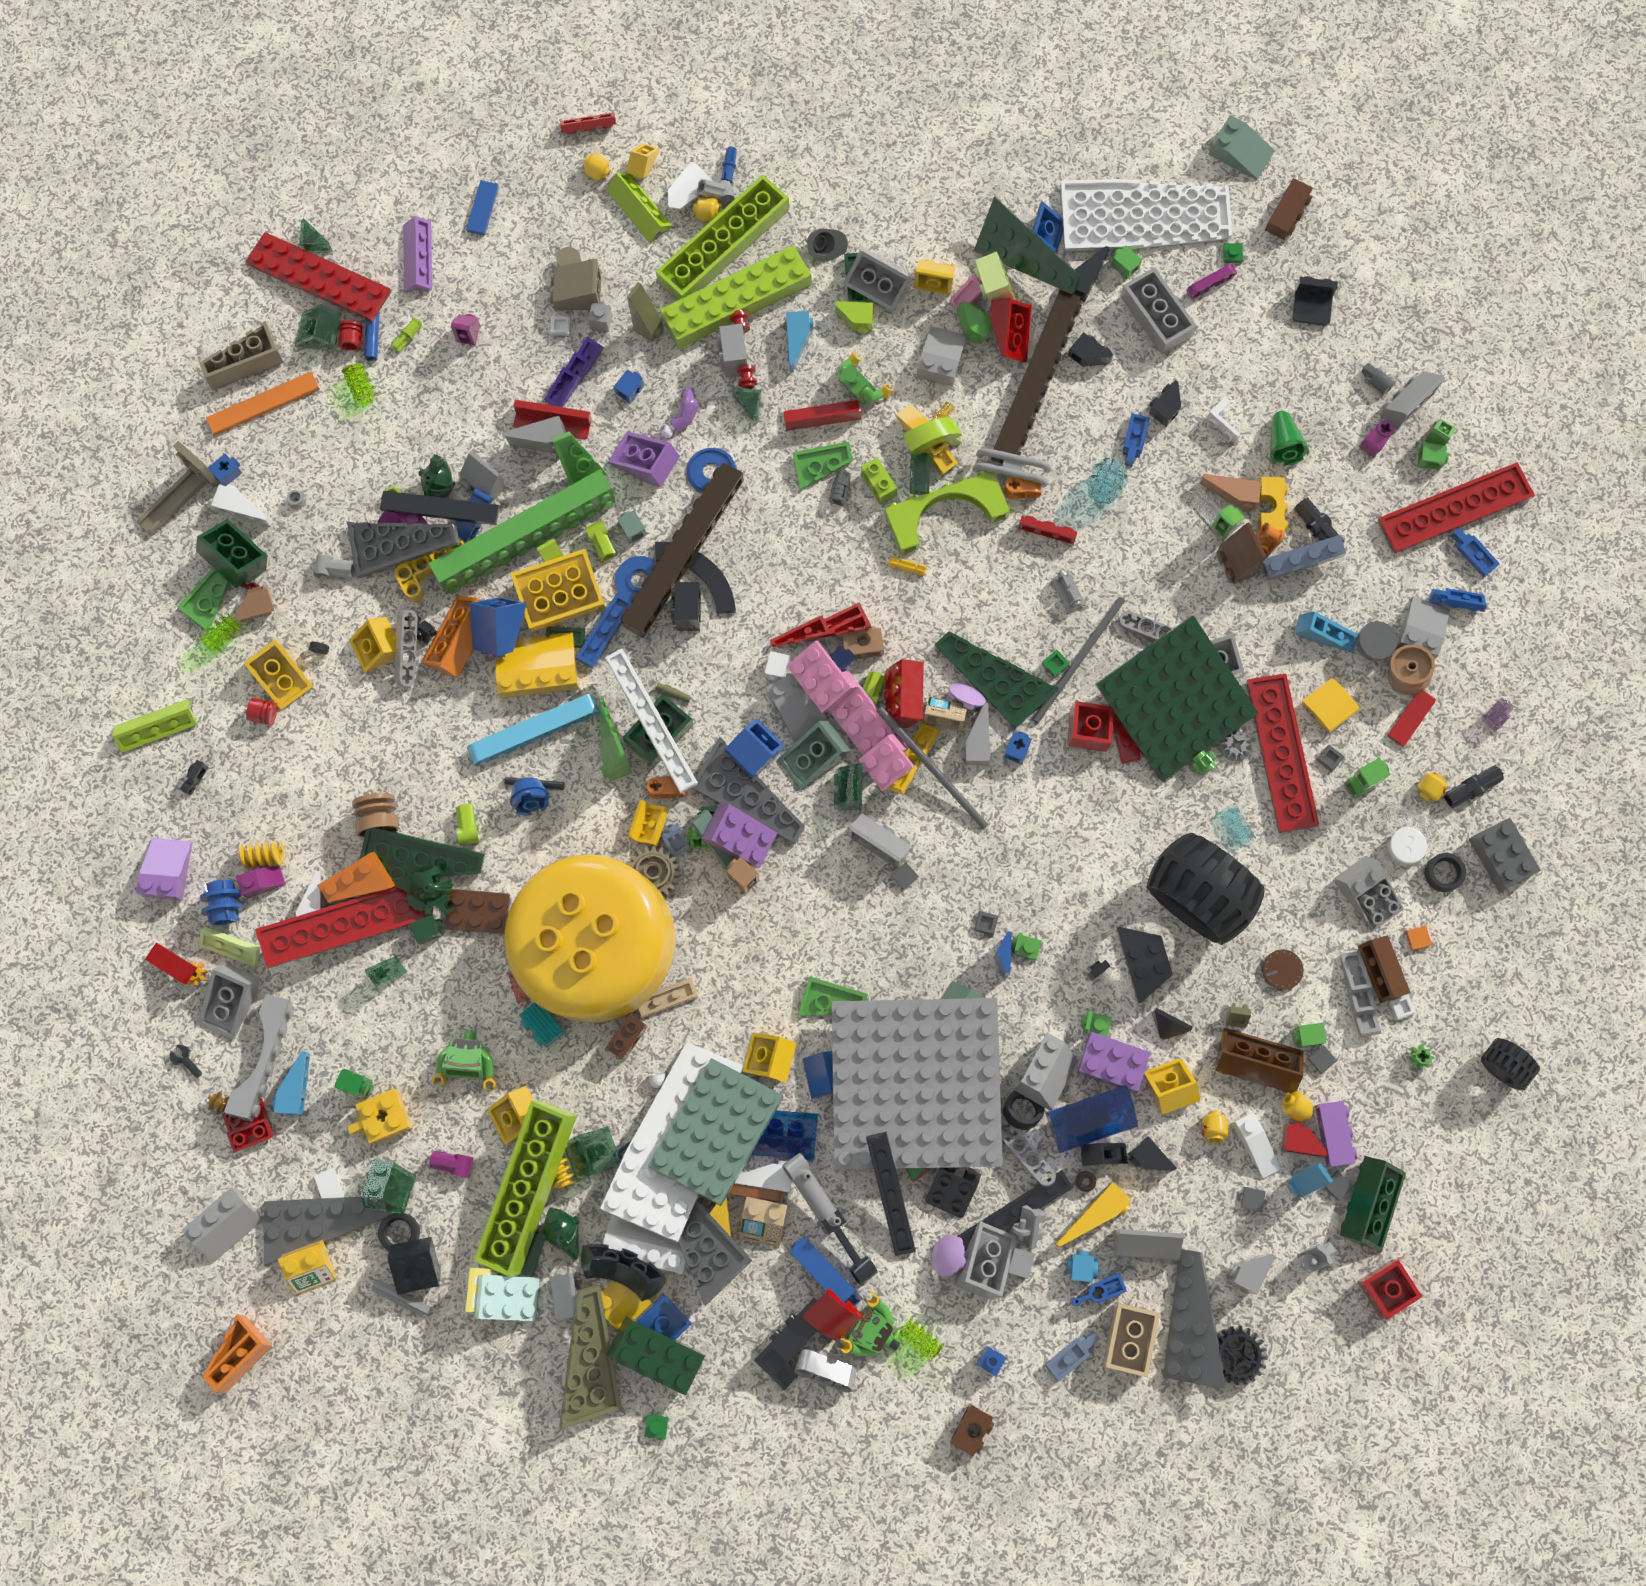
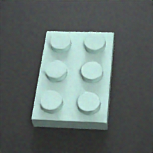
M479 1274L475 1318L535 1321L539 1278Z

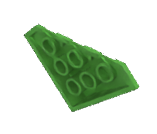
M600 698L601 760L603 763L600 769L604 778L608 777L611 782L632 774L604 698Z

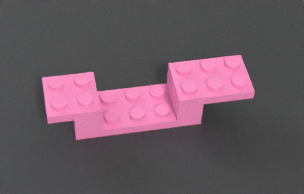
M814 641L786 665L822 713L830 712L863 755L858 761L882 792L914 767L905 755V752L909 749L906 744L876 712L878 708L849 671L841 672L818 641Z

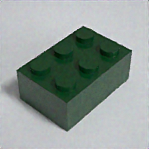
M228 519L197 536L196 552L235 588H238L266 570L268 555Z
M662 694L653 704L674 742L677 744L694 725L693 720ZM638 720L623 736L625 744L655 768L661 761V758Z

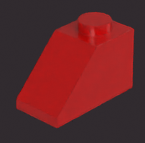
M1290 1122V1125L1284 1126L1281 1151L1317 1157L1327 1156V1151L1309 1128L1303 1127L1302 1123Z

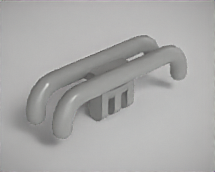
M982 448L976 452L978 458L989 456L1002 459L1004 462L1003 466L976 463L973 466L974 472L983 470L1039 483L1043 488L1048 485L1047 479L1043 476L1021 471L1023 464L1041 468L1045 473H1049L1051 466L1045 461L988 448Z

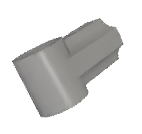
M701 179L698 182V195L715 198L722 206H728L735 200L731 183L727 180L717 183Z
M317 555L313 575L318 578L325 576L327 579L331 577L352 579L355 569L354 562L334 559L328 555Z

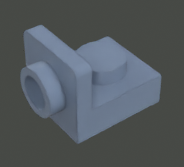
M672 823L663 828L662 838L673 857L690 849V845L688 842H685V835L678 823L675 825Z

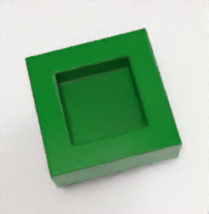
M1224 243L1223 263H1242L1243 243Z
M1058 650L1054 651L1041 663L1054 678L1070 665Z
M647 1414L644 1437L666 1439L669 1417Z

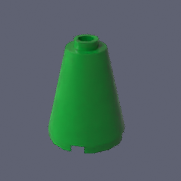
M1285 411L1275 413L1271 418V462L1275 465L1284 462L1283 466H1288L1303 461V456L1305 454L1308 456L1309 447L1292 416Z

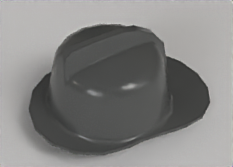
M817 229L811 232L808 238H805L809 254L817 259L834 260L845 254L848 247L846 235L835 229Z

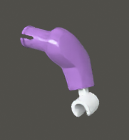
M686 387L682 390L683 400L680 403V410L670 420L671 426L662 424L658 428V431L665 438H670L673 430L679 432L692 423L698 409V402L694 398V389L692 387H688V393Z

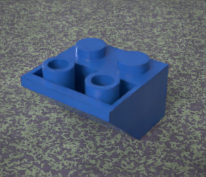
M755 719L732 740L724 751L753 778L778 757L785 745L758 719Z

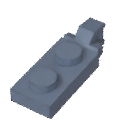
M1093 1332L1085 1339L1080 1335L1044 1365L1059 1382L1091 1356V1353L1094 1351L1091 1346L1099 1339Z

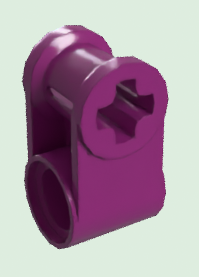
M1389 420L1379 422L1359 447L1375 458L1393 434L1394 424Z

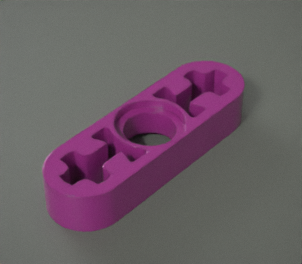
M1228 264L1193 283L1187 288L1186 292L1193 300L1210 291L1209 288L1217 287L1232 279L1237 274V271L1232 264Z

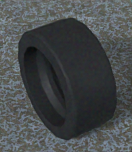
M1441 853L1428 861L1425 866L1424 875L1431 888L1445 893L1453 891L1462 885L1466 878V868L1463 861L1456 855ZM1447 861L1453 864L1456 868L1457 876L1452 883L1442 884L1436 879L1433 871L1437 863Z
M1015 1090L1006 1099L1003 1107L1004 1117L1007 1122L1020 1130H1029L1035 1127L1045 1111V1107ZM1016 1099L1028 1100L1035 1108L1034 1117L1031 1119L1020 1118L1013 1110V1102Z
M392 1213L380 1223L378 1239L382 1247L389 1251V1247L392 1245L387 1238V1229L394 1221L402 1220L409 1224L411 1236L408 1241L419 1239V1224L410 1214Z

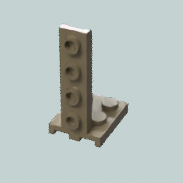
M179 441L173 445L177 451L175 455L189 470L137 520V523L151 536L207 482L213 488L219 484L208 467Z

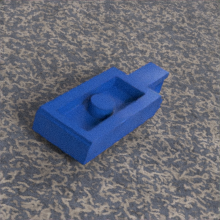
M1131 413L1123 446V454L1127 455L1125 466L1132 467L1135 457L1140 458L1150 417Z
M1461 528L1451 535L1457 542L1455 546L1483 578L1499 565L1495 557L1474 535L1471 536L1469 533L1466 535Z
M1446 588L1445 591L1432 589L1429 595V603L1436 605L1442 604L1452 608H1464L1470 611L1485 612L1487 607L1484 594Z

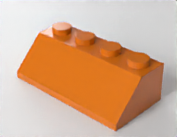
M456 596L423 657L422 664L448 676L458 678L464 671L465 663L474 651L472 647L470 603L481 600L474 597Z

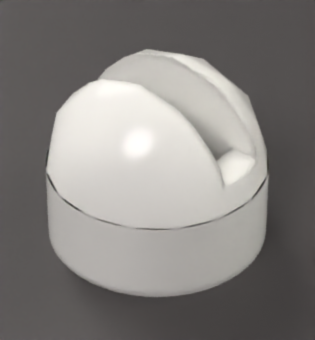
M665 1073L649 1075V1082L653 1088H661L666 1080Z

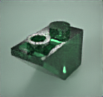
M911 453L910 494H929L931 453H920L919 455Z

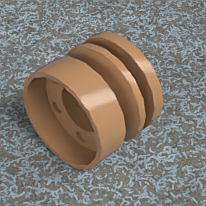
M368 794L355 798L352 801V807L355 809L353 814L356 817H361L355 821L358 837L364 838L367 829L384 827L386 830L395 832L399 830L398 817L395 814H391L396 810V806L393 804L395 802L393 794Z

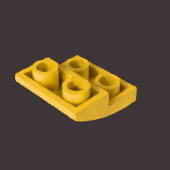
M1333 678L1302 700V705L1316 716V721L1329 733L1360 710L1353 698Z

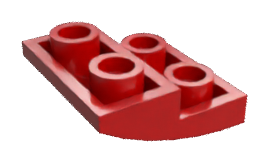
M262 1098L259 1103L260 1112L257 1117H254L253 1122L231 1117L226 1113L222 1114L233 1153L274 1137L271 1122Z
M829 1289L802 1317L819 1332L832 1340L838 1341L863 1315L849 1300L844 1304Z

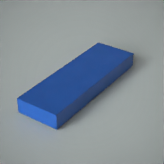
M480 180L466 228L467 232L485 236L499 189L498 183Z

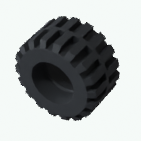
M1496 1038L1481 1057L1482 1064L1495 1078L1517 1090H1526L1540 1071V1066L1527 1051L1503 1038Z

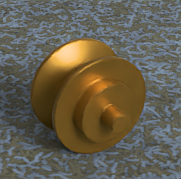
M222 1092L212 1096L209 1095L207 1098L209 1099L208 1109L215 1108L217 1115L224 1112L229 1099L228 1096L222 1098Z

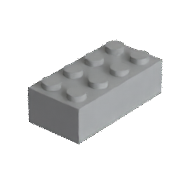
M1155 267L1123 285L1120 294L1121 298L1161 354L1166 353L1194 336L1197 325Z

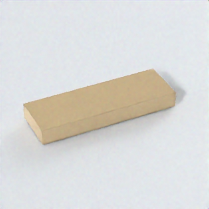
M692 978L657 990L646 1003L638 1008L640 1018H645L698 998Z

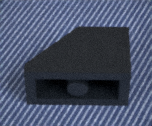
M1149 1136L1145 1137L1127 1153L1130 1156L1128 1160L1136 1169L1140 1167L1143 1170L1168 1172L1176 1169L1175 1165Z
M1126 1143L1081 1145L1082 1166L1128 1164Z

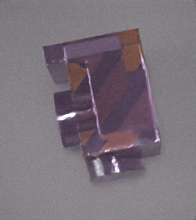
M1501 698L1480 719L1496 732L1511 717L1509 713L1514 709L1513 705Z

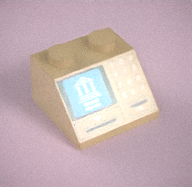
M929 696L923 723L962 731L967 708L963 706V702L957 699L949 701L944 700L942 696Z
M746 1197L738 1239L780 1247L788 1205Z

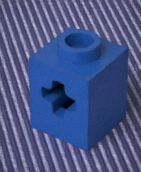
M628 369L614 385L615 394L630 404L644 388L641 375L637 372L632 373Z
M223 454L208 467L223 486L230 484L242 474L238 468L241 466L234 457L229 458L226 454Z
M1013 732L1004 758L1023 764L1032 738H1029V735L1024 732ZM1018 743L1021 744V748L1019 750L1016 749V745Z
M986 1346L976 1365L997 1377L1007 1357Z

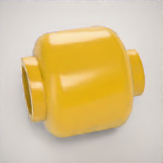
M598 153L588 154L582 165L584 173L595 181H600L602 178L607 179L611 172L609 160Z
M700 197L697 203L693 205V214L696 215L697 220L700 222L709 223L721 212V204L715 198Z
M1436 772L1426 773L1417 785V789L1420 791L1419 796L1427 802L1430 800L1438 801L1448 788L1447 780Z
M1295 1091L1285 1095L1283 1098L1282 1110L1294 1121H1306L1312 1116L1314 1110L1313 1102L1301 1092Z
M1210 1111L1208 1115L1202 1118V1136L1208 1142L1222 1143L1228 1137V1118L1221 1115V1112Z

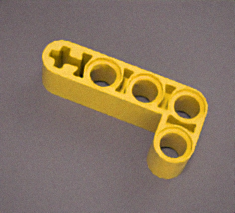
M459 538V545L403 563L395 569V576L409 601L416 603L423 599L424 591L419 581L434 574L428 563L435 560L438 556L446 554L447 551L450 552L456 547L463 545L462 539ZM427 564L426 568L419 569L420 565ZM404 573H409L407 578H401ZM418 589L416 594L410 595L411 590Z

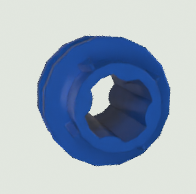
M216 880L206 883L204 885L205 893L200 895V901L208 903V906L201 910L202 915L208 916V922L211 925H227L239 921L238 912L244 908L243 904L235 903V899L242 896L240 890L235 889V883L232 880Z

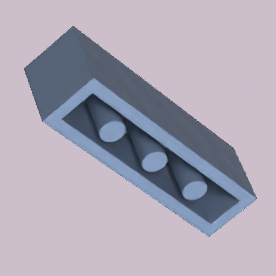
M1338 535L1265 558L1262 564L1267 579L1271 580L1345 556L1346 551L1341 536Z

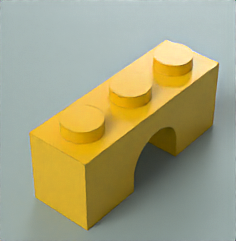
M1261 476L1259 480L1261 481L1259 501L1271 504L1273 512L1260 514L1258 518V531L1264 523H1269L1271 527L1287 532L1288 522L1285 521V514H1287L1288 504L1285 503V496H1287L1288 486L1285 484V478Z

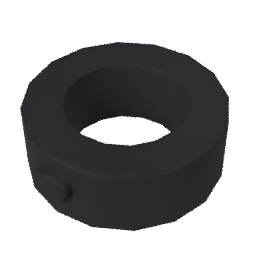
M314 641L310 642L309 645L310 651L325 655L328 654L330 648L326 644Z

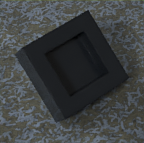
M1098 960L1089 967L1091 971L1088 973V976L1093 981L1110 967V964L1106 960L1102 963Z

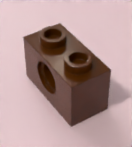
M629 1013L606 1046V1049L625 1061L648 1028L647 1025Z
M969 1404L949 1441L950 1444L972 1457L975 1453L979 1454L984 1445L982 1439L985 1433L989 1435L995 1424L992 1422L993 1417L974 1405ZM971 1425H977L979 1428V1433L975 1437H971L967 1433Z

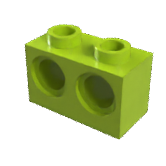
M878 457L861 466L860 474L880 505L897 496V487Z

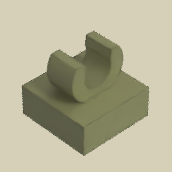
M1232 1003L1226 1017V1025L1247 1028L1251 1017V1009H1247L1246 1004H1243L1242 1008L1235 1007V1003Z

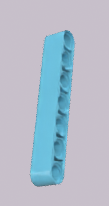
M587 694L468 745L467 750L474 766H480V763L497 759L503 753L505 755L517 750V747L522 745L525 747L532 744L538 738H546L553 735V732L557 730L562 731L571 727V724L581 723L590 719V716L595 714L597 716L600 714V709L593 694Z

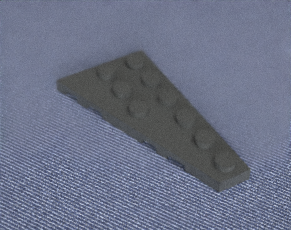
M347 522L356 577L359 578L460 544L457 526L453 524Z
M719 737L695 778L698 785L691 789L718 804L734 806L777 832L778 836L796 845L805 826L757 775L751 778L724 751L728 745Z
M391 1195L264 1201V1265L277 1261L283 1254L320 1240L326 1242L384 1219L391 1214Z
M696 1200L678 1243L690 1268L701 1300L706 1306L752 1262V1259Z
M1181 1249L1176 1272L1163 1378L1227 1390L1223 1375V1363L1219 1353V1341L1214 1314L1210 1304L1211 1298L1206 1282L1207 1276L1202 1252Z

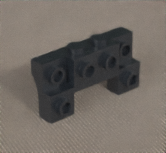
M815 1298L797 1315L792 1313L785 1321L787 1326L782 1331L777 1329L769 1337L772 1340L771 1343L754 1359L784 1391L798 1377L794 1372L795 1369L788 1362L818 1331L802 1317L817 1301ZM819 1332L828 1343L832 1341V1339Z

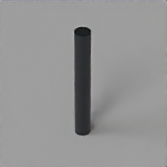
M505 777L504 784L513 785L516 781L523 778ZM540 780L547 789L564 790L565 782Z

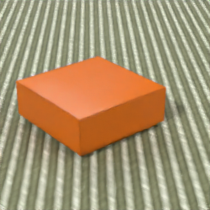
M1427 926L1405 931L1411 951L1432 945Z

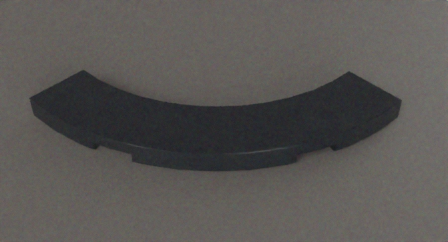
M655 542L656 561H660L664 548L670 545L671 542ZM698 552L688 569L698 575L710 589L715 601L717 614L736 613L733 593L724 574L709 558Z

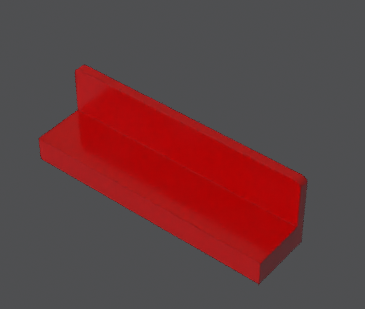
M515 399L513 406L516 412L514 428L559 416L566 432H570L575 438H588L592 420L590 411Z
M858 400L783 411L786 431L861 420L862 413Z

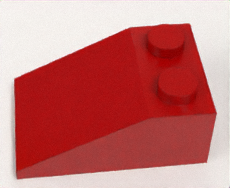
M1010 298L991 299L990 321L1002 357L1027 363L1032 305Z

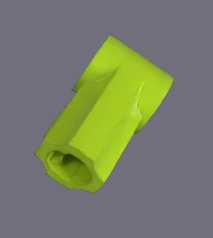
M603 520L585 527L590 542L594 544L600 560L606 561L613 558L616 552L611 544L609 533Z
M869 671L863 690L876 705L884 683V676L881 673Z
M462 804L455 807L459 845L480 842L477 834L479 828L476 825L474 806L472 804Z

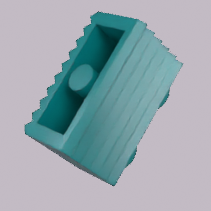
M536 1003L530 1005L519 1015L522 1018L520 1021L521 1025L527 1031L530 1029L533 1031L535 1036L532 1038L540 1047L544 1045L548 1048L566 1033L552 1014Z

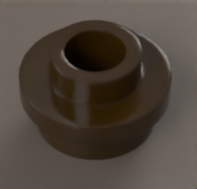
M1082 1171L1076 1176L1075 1184L1080 1191L1089 1192L1096 1186V1177L1089 1171ZM1084 1177L1089 1179V1184L1087 1186L1082 1184V1179Z

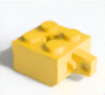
M395 1088L355 1104L359 1117H356V1123L347 1126L351 1135L361 1132L362 1135L367 1136L370 1144H377L413 1129L400 1092ZM383 1112L388 1114L385 1117V1121L380 1119L383 1116Z

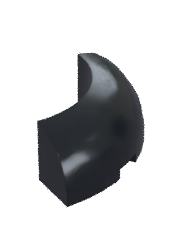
M588 1244L582 1247L581 1266L586 1279L602 1278L618 1282L632 1290L641 1301L655 1296L663 1288L667 1280L651 1262L647 1264L637 1258L638 1254L624 1248L621 1251L610 1249L609 1245Z

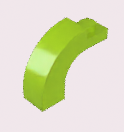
M951 417L928 421L903 435L910 451L916 455L940 443L948 442L954 446L962 443L959 438L962 436V433L955 419Z

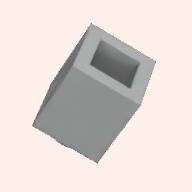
M591 303L588 319L590 329L609 332L612 320L611 306Z
M1019 1245L1018 1249L1014 1248L1008 1271L1009 1274L1029 1279L1035 1254L1031 1253V1249Z

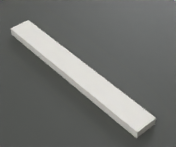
M623 649L605 657L606 662L680 794L698 785Z

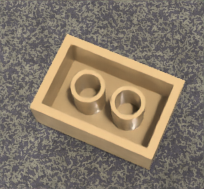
M1115 1302L1102 1366L1148 1378L1160 1313Z

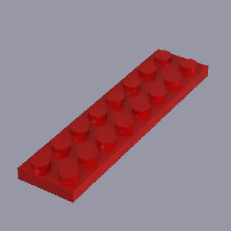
M267 232L263 233L245 261L247 265L370 322L374 321L391 293L389 287Z
M1516 462L1379 517L1377 521L1395 554L1529 500L1535 494L1521 467Z
M1287 674L1247 679L1246 683L1250 700L1259 712L1254 717L1278 833L1318 827L1319 820Z
M395 886L256 928L255 931L266 967L269 969L408 926L412 922L427 917V915H424L423 911L414 910L406 899L407 892Z

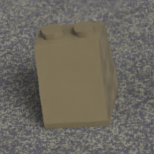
M590 259L554 268V275H551V286H554L553 292H550V303L554 304L555 310H590L591 303L600 304L601 272L598 259Z

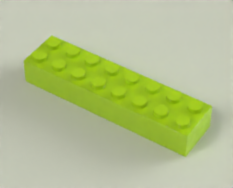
M762 174L656 270L657 282L677 301L703 289L790 209L789 197Z
M792 245L661 308V319L677 348L680 349L719 330V326L732 324L733 322L730 321L729 316L736 310H743L750 315L810 286L811 273L796 247Z
M542 1100L530 1102L474 1258L475 1262L509 1277L521 1273L577 1115Z

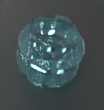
M1113 458L1101 459L1100 463L1094 464L1091 470L1093 475L1088 476L1086 481L1089 487V496L1103 504L1114 503L1116 498L1122 496L1124 491L1122 487L1126 486L1129 480L1126 475L1127 471H1125L1126 466Z

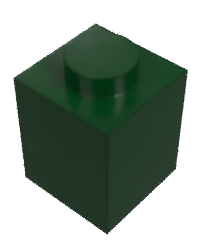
M433 914L410 923L416 942L420 945L443 936L441 930H444L440 918L436 919Z

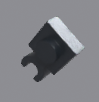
M196 760L195 763L190 765L186 776L188 779L182 784L180 790L191 796L195 786L200 783L209 767L203 762Z

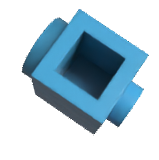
M1077 1250L1076 1254H1071V1258H1067L1066 1266L1067 1271H1070V1280L1093 1282V1279H1097L1098 1258L1089 1256V1251Z

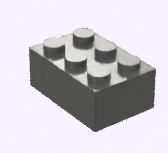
M1511 818L1469 838L1471 845L1498 892L1541 871Z

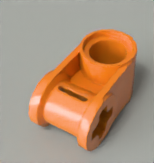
M1009 477L1004 487V495L1008 499H1031L1032 496L1033 498H1038L1042 495L1041 485L1037 482Z
M1264 523L1256 534L1266 554V558L1281 544L1285 535L1283 530H1277L1271 527L1269 523Z
M671 776L653 777L647 782L648 795L653 799L676 798V796L682 798L686 796L685 792L680 794ZM654 785H658V791H654Z

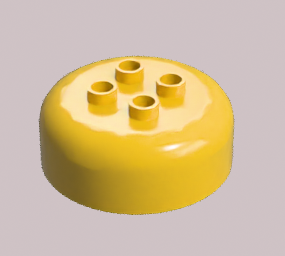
M576 855L547 865L524 884L515 897L508 913L504 933V946L507 962L513 977L523 992L534 1003L553 1014L570 1020L601 1023L632 1013L656 993L672 963L675 947V929L666 900L648 878L631 866L611 857Z

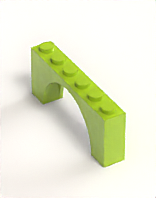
M982 471L975 477H965L958 483L945 484L941 489L935 491L928 490L921 496H911L904 502L889 504L885 508L884 515L900 555L919 549L920 542L917 535V525L923 513L937 502L947 499H960L970 502L984 512L990 523L1008 518L1010 510L995 474Z

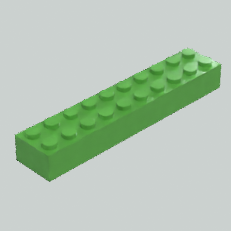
M598 470L428 564L446 595L449 593L454 594L460 590L461 586L476 582L481 575H489L494 572V568L509 564L512 558L524 556L532 547H539L546 542L545 540L560 536L563 530L575 528L583 519H591L596 515V512L611 508L615 502L612 488L602 471Z

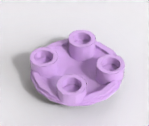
M955 683L949 687L948 696L963 702V706L969 710H973L975 706H983L986 703L984 696L971 686Z
M954 1235L943 1236L934 1246L931 1255L932 1266L938 1275L943 1277L952 1276L959 1269H963L966 1266L963 1240L960 1237Z

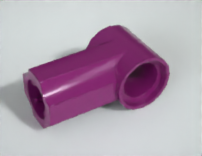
M433 1150L429 1161V1168L469 1178L473 1157L460 1154L452 1155Z

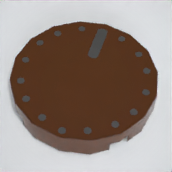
M1281 949L1275 950L1266 957L1262 966L1264 979L1270 986L1279 990H1288L1298 985L1301 981L1304 968L1298 955L1292 951Z

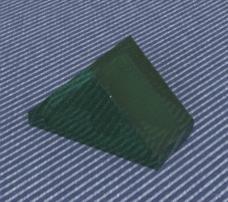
M303 218L300 226V247L311 253H330L332 248L329 242Z
M734 387L732 389V397L753 422L757 424L760 416L762 391Z
M394 956L365 969V973L375 987L382 991L407 973V970L397 956Z

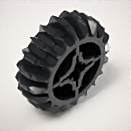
M1229 1326V1333L1226 1329H1222L1221 1332L1224 1337L1222 1338L1218 1334L1217 1336L1220 1358L1224 1369L1223 1375L1224 1377L1227 1375L1226 1382L1230 1383L1233 1377L1235 1385H1239L1240 1378L1244 1385L1248 1384L1247 1377L1254 1382L1256 1380L1253 1375L1254 1373L1258 1376L1262 1375L1258 1368H1266V1365L1261 1364V1360H1268L1267 1356H1262L1261 1354L1266 1352L1267 1348L1259 1347L1264 1341L1262 1339L1255 1341L1258 1334L1254 1332L1250 1335V1328H1246L1243 1332L1242 1326H1238L1236 1331L1234 1326ZM1241 1337L1240 1342L1234 1348L1225 1346L1232 1338ZM1247 1341H1249L1254 1349L1255 1358L1250 1357L1247 1353ZM1240 1349V1354L1247 1358V1360L1238 1358V1361H1236L1237 1357L1230 1351L1239 1352ZM1222 1352L1230 1357L1229 1369L1223 1362ZM1246 1362L1252 1365L1243 1373H1235L1242 1363Z

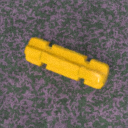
M894 556L890 557L888 566L896 569L897 567L899 568L898 570L912 574L915 572L919 576H924L926 572L925 565H916L915 562L905 559L899 560L898 557Z

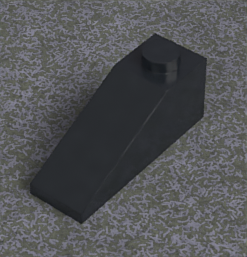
M1108 246L1102 248L1074 269L1081 275L1074 295L1081 297V301L1086 302L1107 257Z

